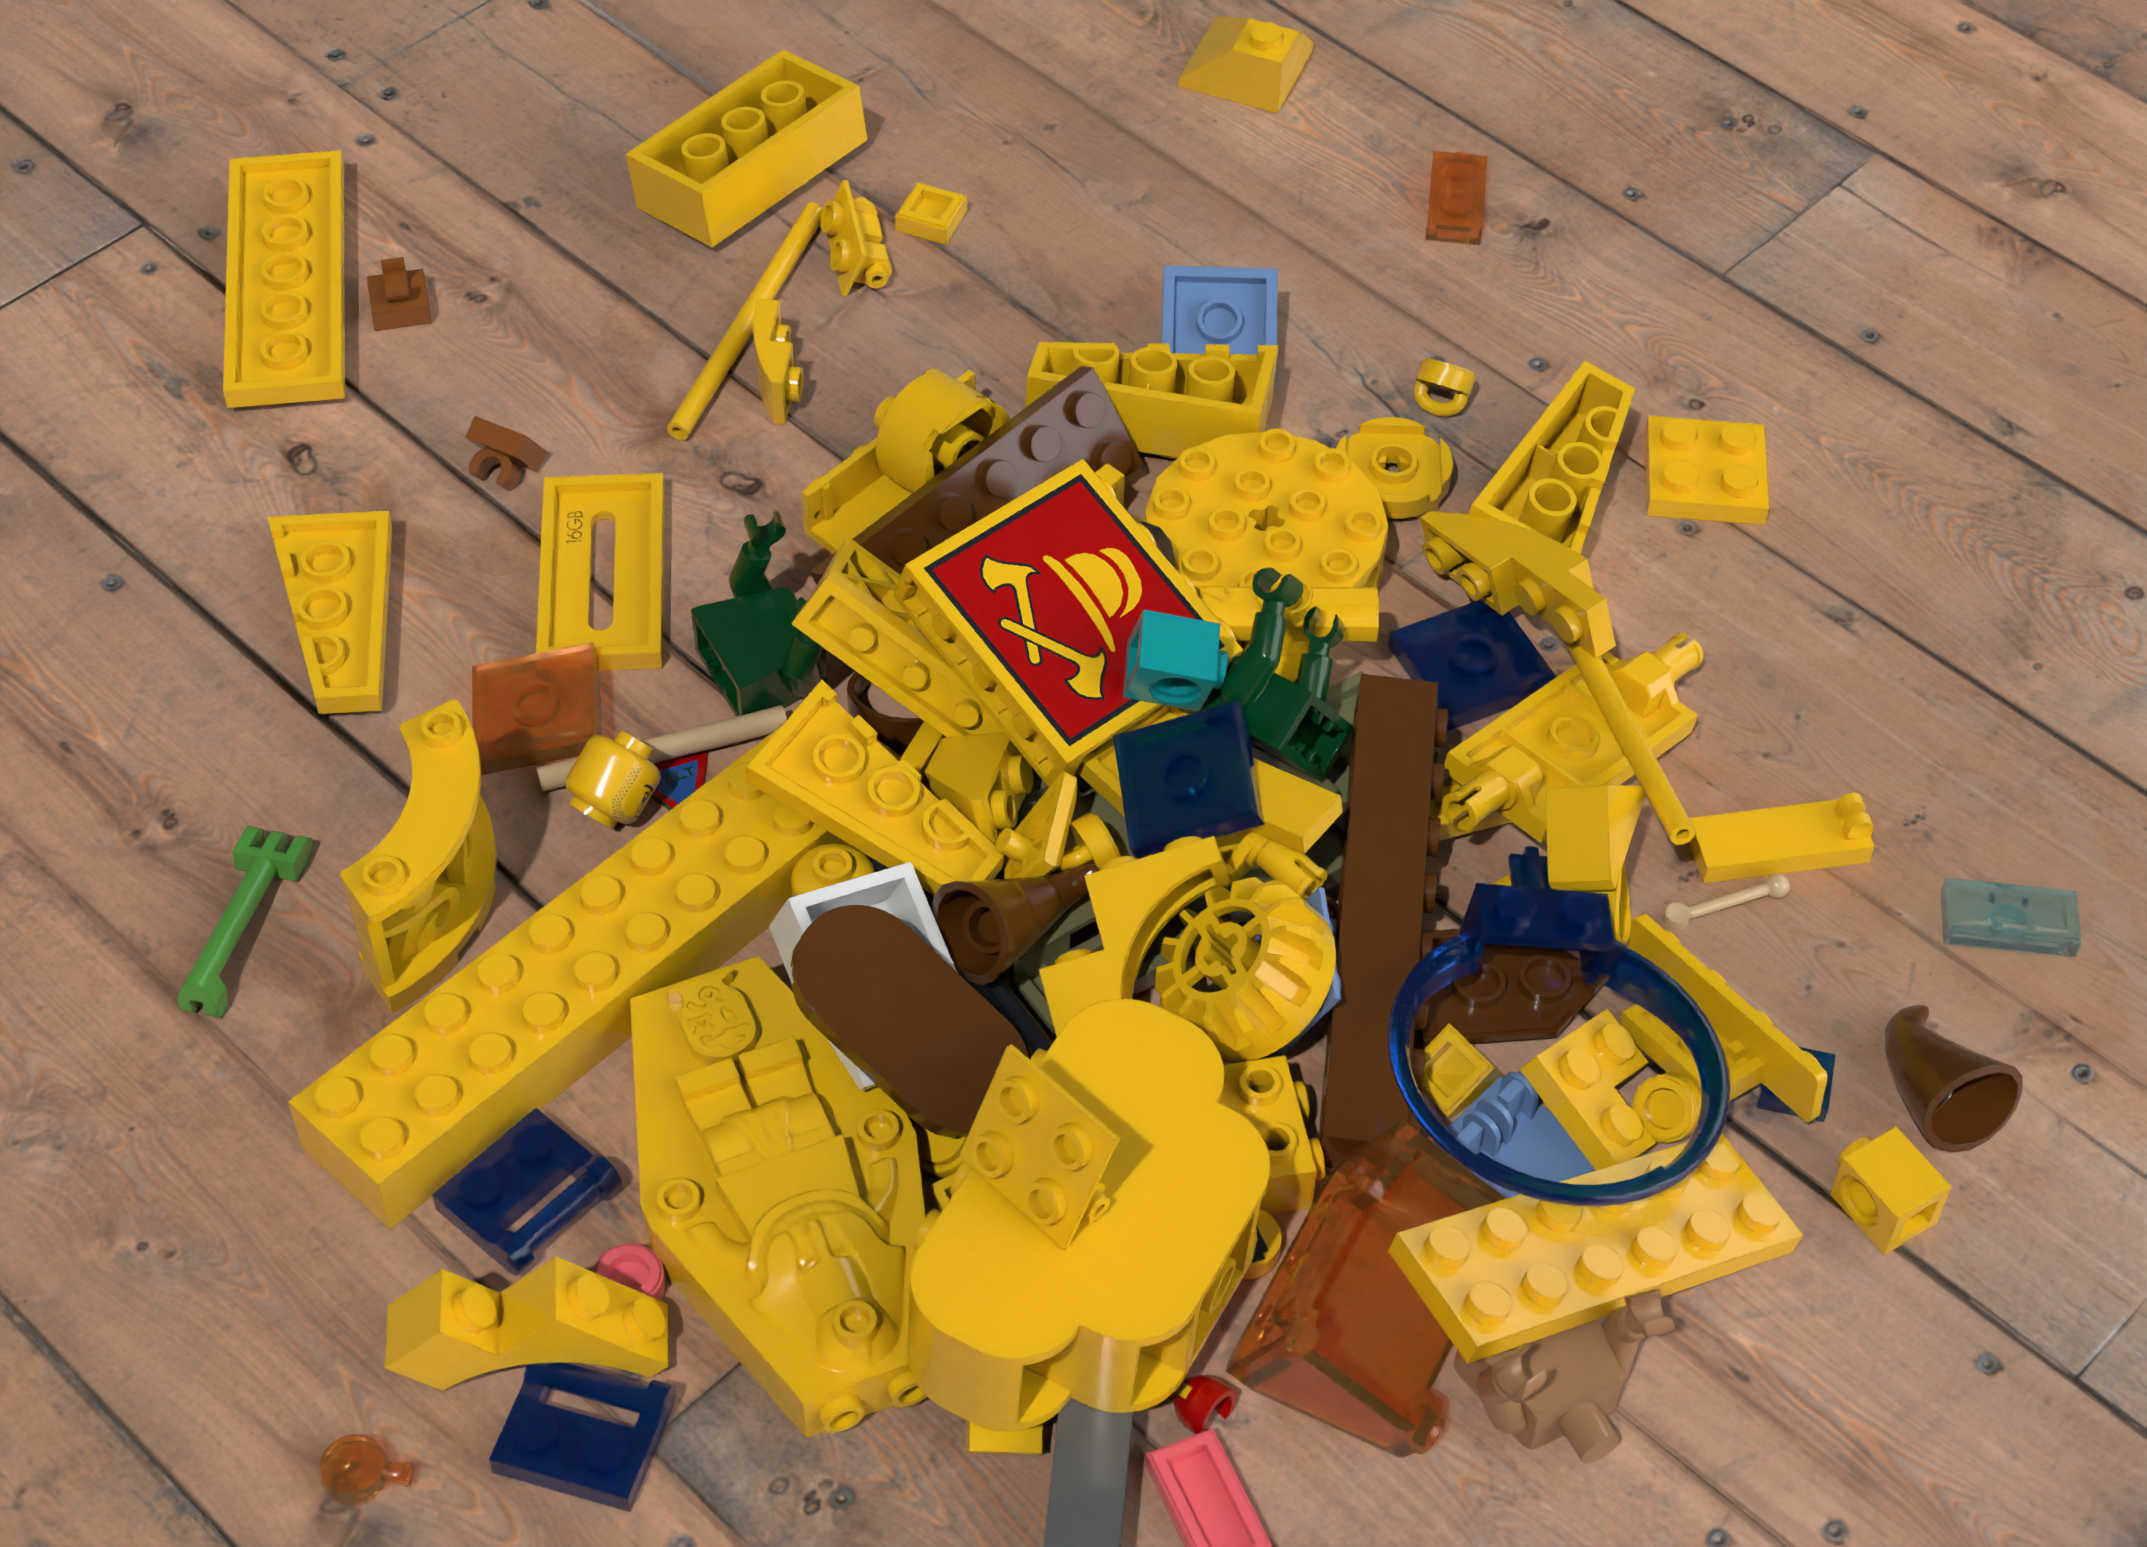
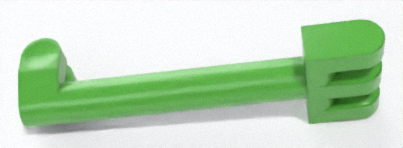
M253 826L245 828L232 854L235 870L246 873L177 996L180 1010L195 1013L202 1003L205 1015L217 1018L223 1016L227 1007L228 996L226 986L219 975L273 878L298 881L312 853L313 842L311 838L297 835L287 850V833L271 831L263 844L264 832L262 828Z

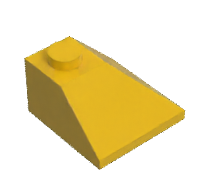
M1215 16L1180 75L1178 87L1278 114L1311 55L1314 42L1300 31L1278 26L1272 22L1242 17Z

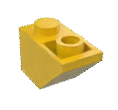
M1004 732L941 738L925 770L931 793L939 800L947 799L994 845L1003 829L1016 826L1021 804L1026 794H1029L1033 787L1032 766Z

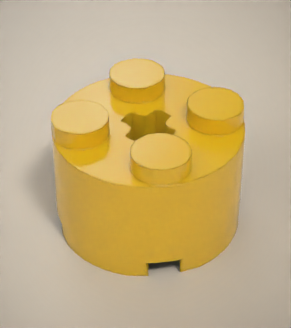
M932 368L924 375L910 382L896 397L889 396L878 406L874 415V424L879 428L876 440V458L880 472L914 493L1009 421V415L993 400L943 371Z

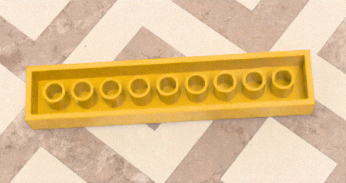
M778 729L289 1100L288 1104L301 1148L388 1229H391L632 1037L630 998L716 970L769 928V925L788 898L792 897L790 878L797 860L805 852L818 845L831 843L850 845L746 782V766Z

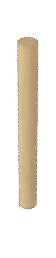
M780 705L642 740L641 742L654 749L648 761L655 764L771 734L783 725L787 718L783 706ZM578 757L536 767L541 791L545 792L565 787L566 777Z

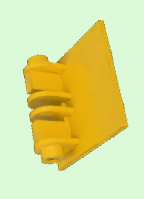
M1011 1044L1006 1047L959 1156L1065 1250L1069 1247L1083 1216L1089 1222H1094L1104 1214L1110 1204V1199L1103 1194L1105 1185L1100 1179L1120 1138Z

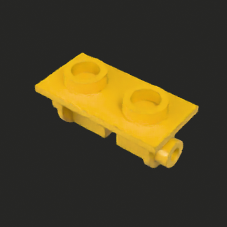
M842 180L833 201L829 200L826 202L821 216V230L827 235L831 251L830 267L833 271H836L841 296L846 297L854 282L867 284L871 288H881L887 284L892 274V267L888 259L886 247L884 244H880L883 236L876 207L866 198H852L847 180Z

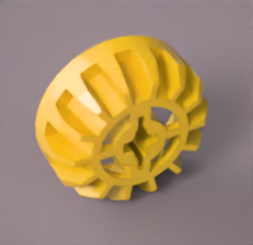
M1248 877L1233 881L1231 892L1220 886L1204 892L1207 908L1199 914L1191 909H1184L1179 914L1180 920L1186 928L1179 939L1164 937L1161 955L1168 963L1156 967L1155 990L1161 995L1160 1007L1190 1021L1203 1030L1217 1047L1222 1062L1229 1063L1246 1062L1265 1057L1284 1047L1299 1035L1322 1006L1329 992L1336 965L1335 941L1324 917L1285 883L1278 880L1263 883L1256 877ZM1249 914L1255 915L1243 927L1235 923ZM1260 931H1262L1261 943L1254 938ZM1206 976L1221 990L1201 992L1193 989L1192 986Z

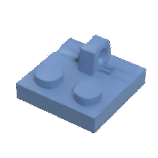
M1164 265L1161 344H1170V352L1201 354H1204L1205 344H1229L1230 354H1257L1258 345H1277L1278 269Z

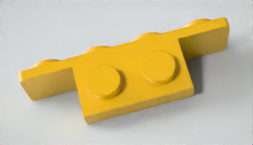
M1646 913L1633 918L1628 943L1627 962L1658 990V992L1622 1011L1620 1025L1630 1033L1634 1043L1667 1073L1682 1074L1693 1080L1702 1092L1705 1108L1710 1112L1762 1083L1805 1122H1810L1820 1116L1828 1075L1817 1059L1809 1052L1800 1049L1773 1025L1764 1012L1753 1008L1727 985L1718 972L1709 969L1682 946L1672 932L1663 929Z

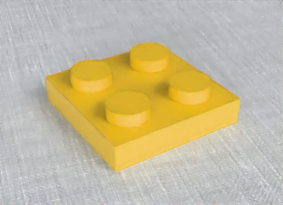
M1648 416L1645 428L1647 516L1757 525L1766 524L1769 512L1765 424Z

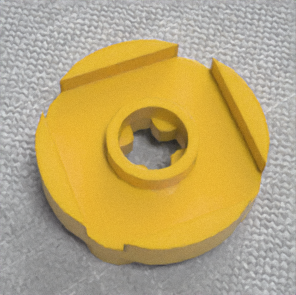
M1398 417L1370 419L1359 425V433L1350 436L1347 440L1345 434L1336 449L1345 452L1380 491L1386 518L1402 519L1414 517L1420 519L1422 515L1429 511L1437 512L1439 502L1447 495L1450 488L1453 457L1449 446L1441 437L1438 445L1434 439L1425 435L1426 426L1410 419ZM1386 463L1397 464L1400 472L1385 470Z

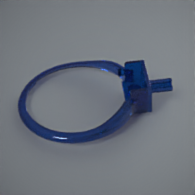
M1525 846L1523 854L1511 853L1508 857L1511 886L1476 883L1459 935L1443 942L1426 954L1410 971L1396 994L1389 1016L1387 1048L1390 1066L1397 1087L1417 1122L1444 1151L1469 1170L1507 1190L1533 1199L1571 1206L1600 1207L1621 1205L1651 1197L1673 1187L1692 1174L1707 1159L1717 1144L1725 1126L1730 1098L1729 1071L1724 1051L1707 1016L1689 993L1659 966L1614 938L1608 894L1551 889L1548 882L1547 856H1539L1538 847ZM1485 944L1579 951L1584 984H1596L1599 974L1610 977L1605 986L1627 997L1667 1024L1688 1047L1697 1065L1701 1082V1110L1697 1126L1687 1145L1671 1163L1665 1167L1661 1165L1646 1174L1624 1181L1596 1185L1568 1184L1549 1181L1516 1171L1495 1161L1482 1152H1479L1477 1155L1474 1154L1441 1125L1426 1105L1417 1087L1410 1060V1035L1415 1015L1424 1002L1438 990L1464 976L1475 974Z

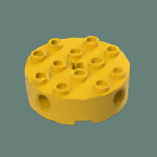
M1273 428L1265 432L1223 435L1196 447L1184 450L1156 478L1145 509L1144 526L1152 534L1157 548L1176 570L1187 575L1194 586L1253 587L1254 575L1263 568H1274L1277 572L1294 573L1304 578L1311 587L1378 588L1382 577L1388 522L1380 491L1359 466L1342 450L1329 448L1316 440L1293 436L1284 429ZM1236 641L1241 647V641Z

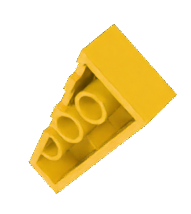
M1039 342L1027 374L1025 408L1080 366L1093 367L1136 450L1169 459H1177L1184 450L1196 447L1223 435L1264 432L1273 398L1279 345H1258L1257 354H1230L1229 344H1205L1204 354L1172 353L1170 352V344L1147 343V347L1140 348L1134 353L1120 352L1115 343Z
M1584 360L1472 503L1468 515L1504 521L1527 528L1556 540L1581 554L1636 388Z

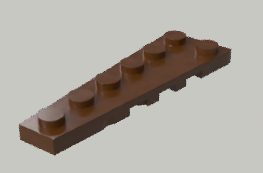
M1080 366L852 540L901 575L905 564L1081 459H1084L1094 472L1108 463L1123 473L1125 477L1144 466V463L1093 367ZM836 552L809 571L816 584L820 581Z

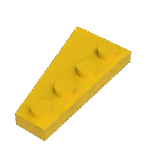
M823 680L816 685L746 766V782L886 867L891 868L911 862L922 889L932 895H935L943 884L954 881L994 880L1003 867L1005 855L997 852L995 845L947 799L939 800L921 783L922 775L905 758L898 761L877 741V732L860 715L853 718L837 702V693Z

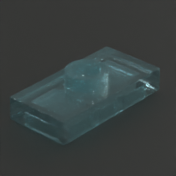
M1945 878L1940 891L1943 944L2076 957L2081 946L2077 891Z

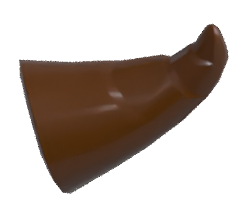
M1086 864L1049 876L954 881L943 884L934 895L932 913L955 969L973 983L985 985L995 981L1028 951L1070 907L1087 893L1088 888L1084 875L1097 872L1099 868L1096 865Z
M1914 1005L1899 1010L1888 1021L1885 1028V1051L1896 1086L1924 1137L1934 1148L1951 1153L1972 1150L1990 1140L2006 1125L2018 1106L2022 1094L2023 1076L2014 1066L1974 1052L1926 1027L1924 1023L1929 1016V1008L1927 1006Z

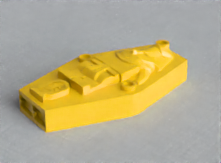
M759 956L630 998L640 1205L647 1245L660 1258L664 1268V1275L805 1438L824 1431L839 1433L858 1424L864 1416L891 1406L898 1408L909 1407L924 1400L927 1396L915 1382L909 1368L907 1356L910 1272L912 1261L917 1251L914 1249V1241L925 1219L917 1136L907 1113L878 1086L860 1091L827 1038L800 1011L793 992Z

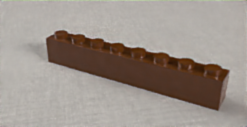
M1361 674L1354 707L1353 727L1355 729L1352 733L1335 933L1336 969L1341 980V999L1329 1011L1318 1136L1323 1151L1325 1167L1398 1176L1405 1151L1417 1152L1421 1111L1409 1110L1410 1090L1420 1091L1422 1087L1425 1050L1413 1049L1414 1030H1425L1429 1006V990L1417 989L1418 971H1429L1433 946V932L1421 930L1422 913H1433L1437 886V874L1425 873L1426 856L1436 857L1441 825L1440 818L1429 817L1430 801L1440 802L1444 778V763L1433 762L1434 747L1443 748L1448 719V709L1437 708V682Z

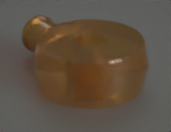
M353 1434L335 1440L326 1448L320 1459L319 1481L323 1490L334 1501L343 1505L357 1506L375 1499L383 1491L386 1484L409 1487L412 1483L414 1467L411 1462H389L386 1452L378 1442L365 1435Z

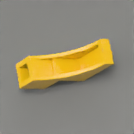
M1197 836L1183 837L1166 845L1163 852L1140 859L1134 856L1114 858L1101 865L1099 871L1084 875L1104 950L1097 952L1089 949L1070 951L1059 956L1054 962L1055 965L1039 969L1056 1037L1066 1023L1084 1008L1106 1000L1132 999L1141 963L1150 945L1164 926L1184 907L1203 896L1204 892L1230 884L1225 862L1215 836L1205 839Z
M557 1256L502 1292H497L441 1269L391 1302L387 1309L384 1369L441 1391H445L457 1383L486 1372L528 1364L583 1363L601 1365L633 1372L647 1378L668 1367V1304Z

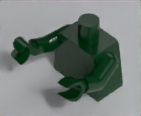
M774 511L773 519L763 526H758L753 514L744 517V526L750 540L742 545L729 576V585L734 598L700 605L691 609L695 650L736 717L780 705L786 708L807 697L821 680L825 683L827 682L825 648L791 624L807 601L803 597L797 600L790 589L784 587L773 589L765 575L771 559L770 547L778 542L786 533V528L779 511Z
M1263 568L1254 575L1252 582L1253 591L1263 600L1261 612L1255 613L1249 644L1241 655H1236L1230 661L1222 687L1220 689L1212 688L1205 703V711L1236 734L1322 783L1355 727L1325 703L1332 667V659L1328 657L1330 648L1338 645L1343 639L1344 625L1336 614L1331 631L1324 637H1316L1314 635V628L1320 618V609L1317 606L1311 608L1304 617L1303 629L1309 639L1307 653L1301 654L1297 678L1291 682L1276 674L1275 670L1280 662L1287 620L1283 617L1285 607L1295 604L1301 598L1303 584L1292 574H1287L1282 578L1279 586L1270 592L1271 587L1282 575L1274 568Z

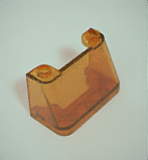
M1401 1120L1351 1152L1329 1175L1227 1362L1226 1372L1250 1391L1393 1456L1403 1458L1415 1452L1419 1455L1425 1453L1436 1442L1445 1425V1419L1440 1416L1443 1400L1430 1389L1453 1343L1391 1257L1388 1249L1398 1232L1506 1198L1407 1122Z

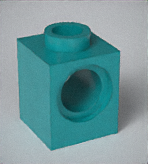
M1143 610L1127 640L1123 698L1200 711L1212 688L1220 689L1226 675L1228 653L1225 650L1219 649L1220 624Z

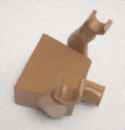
M1659 1288L1626 1296V1305L1611 1311L1606 1317L1603 1326L1598 1319L1528 1344L1524 1343L1519 1347L1470 1364L1466 1363L1457 1350L1453 1367L1462 1380L1481 1399L1487 1415L1496 1429L1504 1433H1512L1524 1447L1529 1449H1537L1565 1435L1580 1460L1585 1464L1592 1463L1610 1453L1619 1442L1618 1435L1605 1416L1609 1415L1617 1407L1621 1389L1630 1373L1639 1341L1645 1337L1649 1338L1674 1331L1675 1324L1671 1317L1664 1316L1661 1307L1662 1293Z

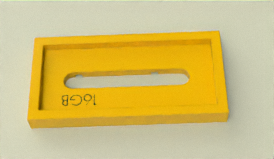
M663 473L544 477L536 638L538 673L662 669L665 516ZM610 520L615 523L613 622L607 629L595 630L589 626L592 529L596 522Z

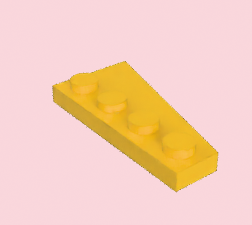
M389 511L268 516L272 539L318 713L382 711L392 523Z

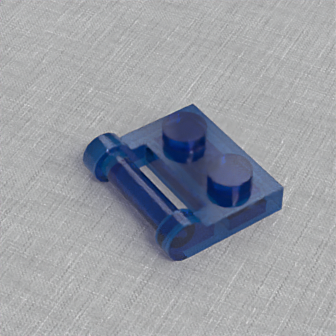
M535 1108L433 1193L432 1196L435 1209L506 1271L514 1276H519L534 1263V1252L598 1197L603 1200L609 1198L622 1186L623 1182L617 1170L607 1159L601 1155L590 1153L539 1109ZM570 1175L576 1179L516 1232L507 1230Z
M570 1363L526 1365L523 1384L489 1457L492 1473L631 1512L670 1418L675 1402L676 1387L673 1384L655 1379L651 1380L649 1385H645ZM553 1389L640 1415L635 1427L630 1428L548 1405L546 1402Z

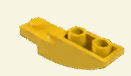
M1429 511L1420 517L1426 540L1422 545V550L1428 564L1436 573L1440 575L1445 573L1459 583L1472 600L1483 601L1500 615L1520 605L1527 614L1531 616L1538 615L1554 627L1558 635L1565 642L1570 644L1576 643L1595 658L1616 646L1607 600L1594 590L1588 559L1541 533L1504 521L1462 513Z

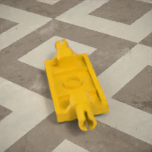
M1682 632L1671 636L1666 643L1651 653L1644 651L1638 655L1621 660L1608 651L1601 655L1604 664L1656 758L1692 733L1698 717L1697 713L1679 702L1674 688L1675 681L1689 671L1699 667L1704 656L1701 645L1695 639L1682 648H1677L1689 638L1688 634ZM1576 664L1447 753L1444 772L1462 786L1444 797L1442 800V810L1444 816L1451 824L1468 813L1469 816L1459 822L1457 826L1458 829L1466 832L1475 828L1481 820L1496 810L1538 842L1543 843L1547 840L1545 788L1621 785L1635 775Z

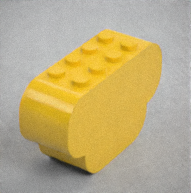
M1112 999L1090 1005L1079 1011L1066 1023L1048 1051L1039 1048L1030 1059L1120 1138L1100 1179L1105 1185L1103 1194L1110 1199L1107 1210L1100 1218L1094 1222H1089L1083 1216L1069 1247L1063 1250L963 1160L952 1181L950 1192L953 1195L942 1212L932 1209L923 1220L914 1241V1249L917 1251L913 1258L910 1272L907 1343L909 1368L915 1382L929 1399L973 1424L998 1431L1028 1429L1042 1424L1055 1416L1068 1403L1070 1398L1094 1409L1112 1413L1136 1412L1159 1404L1168 1398L1185 1378L1252 1262L1257 1241L1256 1226L1261 1200L1266 1192L1270 1174V1158L1267 1146L1259 1131L1249 1120L1237 1111L1219 1103L1224 1082V1067L1221 1055L1213 1041L1195 1024L1154 1004L1134 999Z

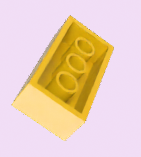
M782 49L625 154L636 207L713 248L868 140L860 86Z

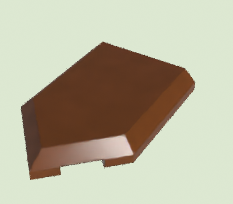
M1533 923L1431 930L1433 932V946L1429 971H1418L1417 989L1429 990L1425 1030H1418L1420 1044L1423 1047H1427L1449 1023L1470 1043L1557 1037L1607 981L1610 972L1589 958L1581 961L1554 944V936Z

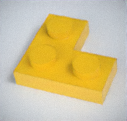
M1608 1008L1538 1054L1519 1069L1595 1170L1634 1159L1656 1143L1643 1126L1638 1114L1627 1105L1615 1089L1616 1086L1649 1062L1635 1045L1630 1033L1618 1023Z

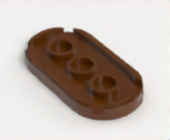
M847 905L834 908L815 919L794 947L791 959L794 982L791 986L796 1004L803 1015L915 1122L936 1135L955 1138L956 1135L968 1136L1007 1046L1012 1044L1029 1059L1026 1046L1014 1026L905 923L884 910L866 905Z

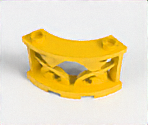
M455 699L449 700L400 724L401 738L406 745L412 762V780L406 805L399 819L384 839L368 854L340 873L342 885L347 892L361 951L358 953L361 968L392 1014L417 1000L454 969L459 963L458 953L466 945L474 931L481 932L490 912L496 891L494 880L497 847L490 814L480 794L481 765L478 747L467 714L460 702Z

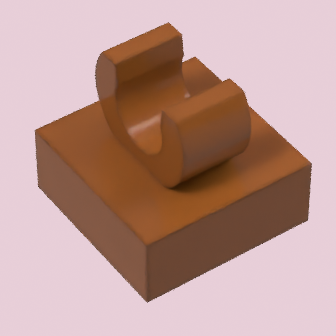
M404 257L381 260L383 274L367 276L375 331L432 324L424 270L406 271Z
M474 416L465 437L482 449L471 459L469 473L477 479L485 481L490 468L495 464L501 463V472L497 477L496 484L508 491H512L519 482V466L538 473L547 453L545 449L526 435Z

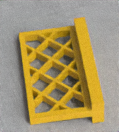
M847 537L837 550L810 598L797 613L791 624L945 737L1003 732L894 598L893 595L901 575Z

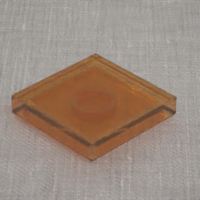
M593 642L472 666V729L475 734L480 757L481 775L577 757L592 736L602 735L599 655Z

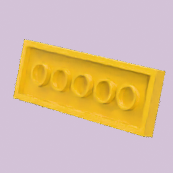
M341 150L229 159L223 393L227 408L345 398L344 164Z
M1720 1131L1398 1232L1388 1252L1466 1363L1470 1364L1519 1347L1524 1343L1528 1344L1606 1317L1611 1311L1626 1305V1296L1659 1288L1662 1298L1793 1253L1803 1234Z

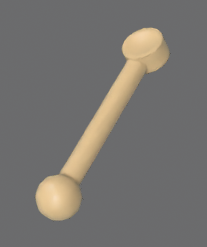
M1774 873L1768 876L1763 884L1691 906L1680 902L1671 903L1666 907L1664 923L1668 928L1679 931L1687 928L1692 918L1767 895L1773 898H1782L1790 890L1789 879L1783 874Z

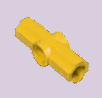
M1279 572L1282 576L1271 587L1270 592L1279 586L1282 578L1287 574H1292L1303 584L1301 598L1295 604L1285 607L1283 617L1287 620L1281 656L1290 655L1301 650L1306 641H1309L1304 633L1303 622L1307 612L1314 606L1320 609V618L1314 628V635L1316 637H1324L1331 631L1335 615L1337 614L1342 620L1345 629L1344 637L1341 641L1377 642L1379 630L1378 588L1311 587L1304 578L1294 573ZM1194 586L1196 594L1214 616L1229 625L1236 641L1250 640L1255 613L1261 612L1263 600L1254 593L1253 587Z

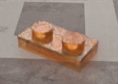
M1433 151L1425 240L1480 245L1483 229L1487 156L1464 152Z

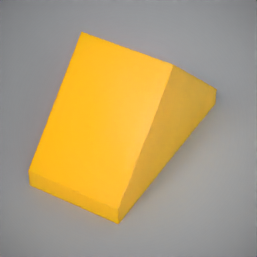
M1603 785L1545 788L1548 882L1552 891L1615 890L1645 799V792L1642 786Z

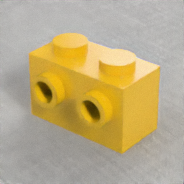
M1286 1056L1223 1065L1225 1076L1219 1103L1237 1111L1249 1120L1261 1134L1268 1149L1270 1174L1266 1192L1261 1200L1260 1209L1271 1215L1312 1208L1315 1182L1325 1178V1163L1319 1139H1308L1304 1122L1309 1121V1103L1303 1081H1292Z

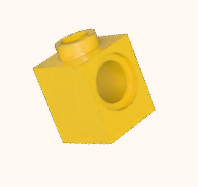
M1896 1126L1873 1140L1869 1136H1863L1851 1143L1841 1153L1837 1161L1839 1169L1830 1195L1880 1252L1885 1255L1938 1223L1952 1186Z

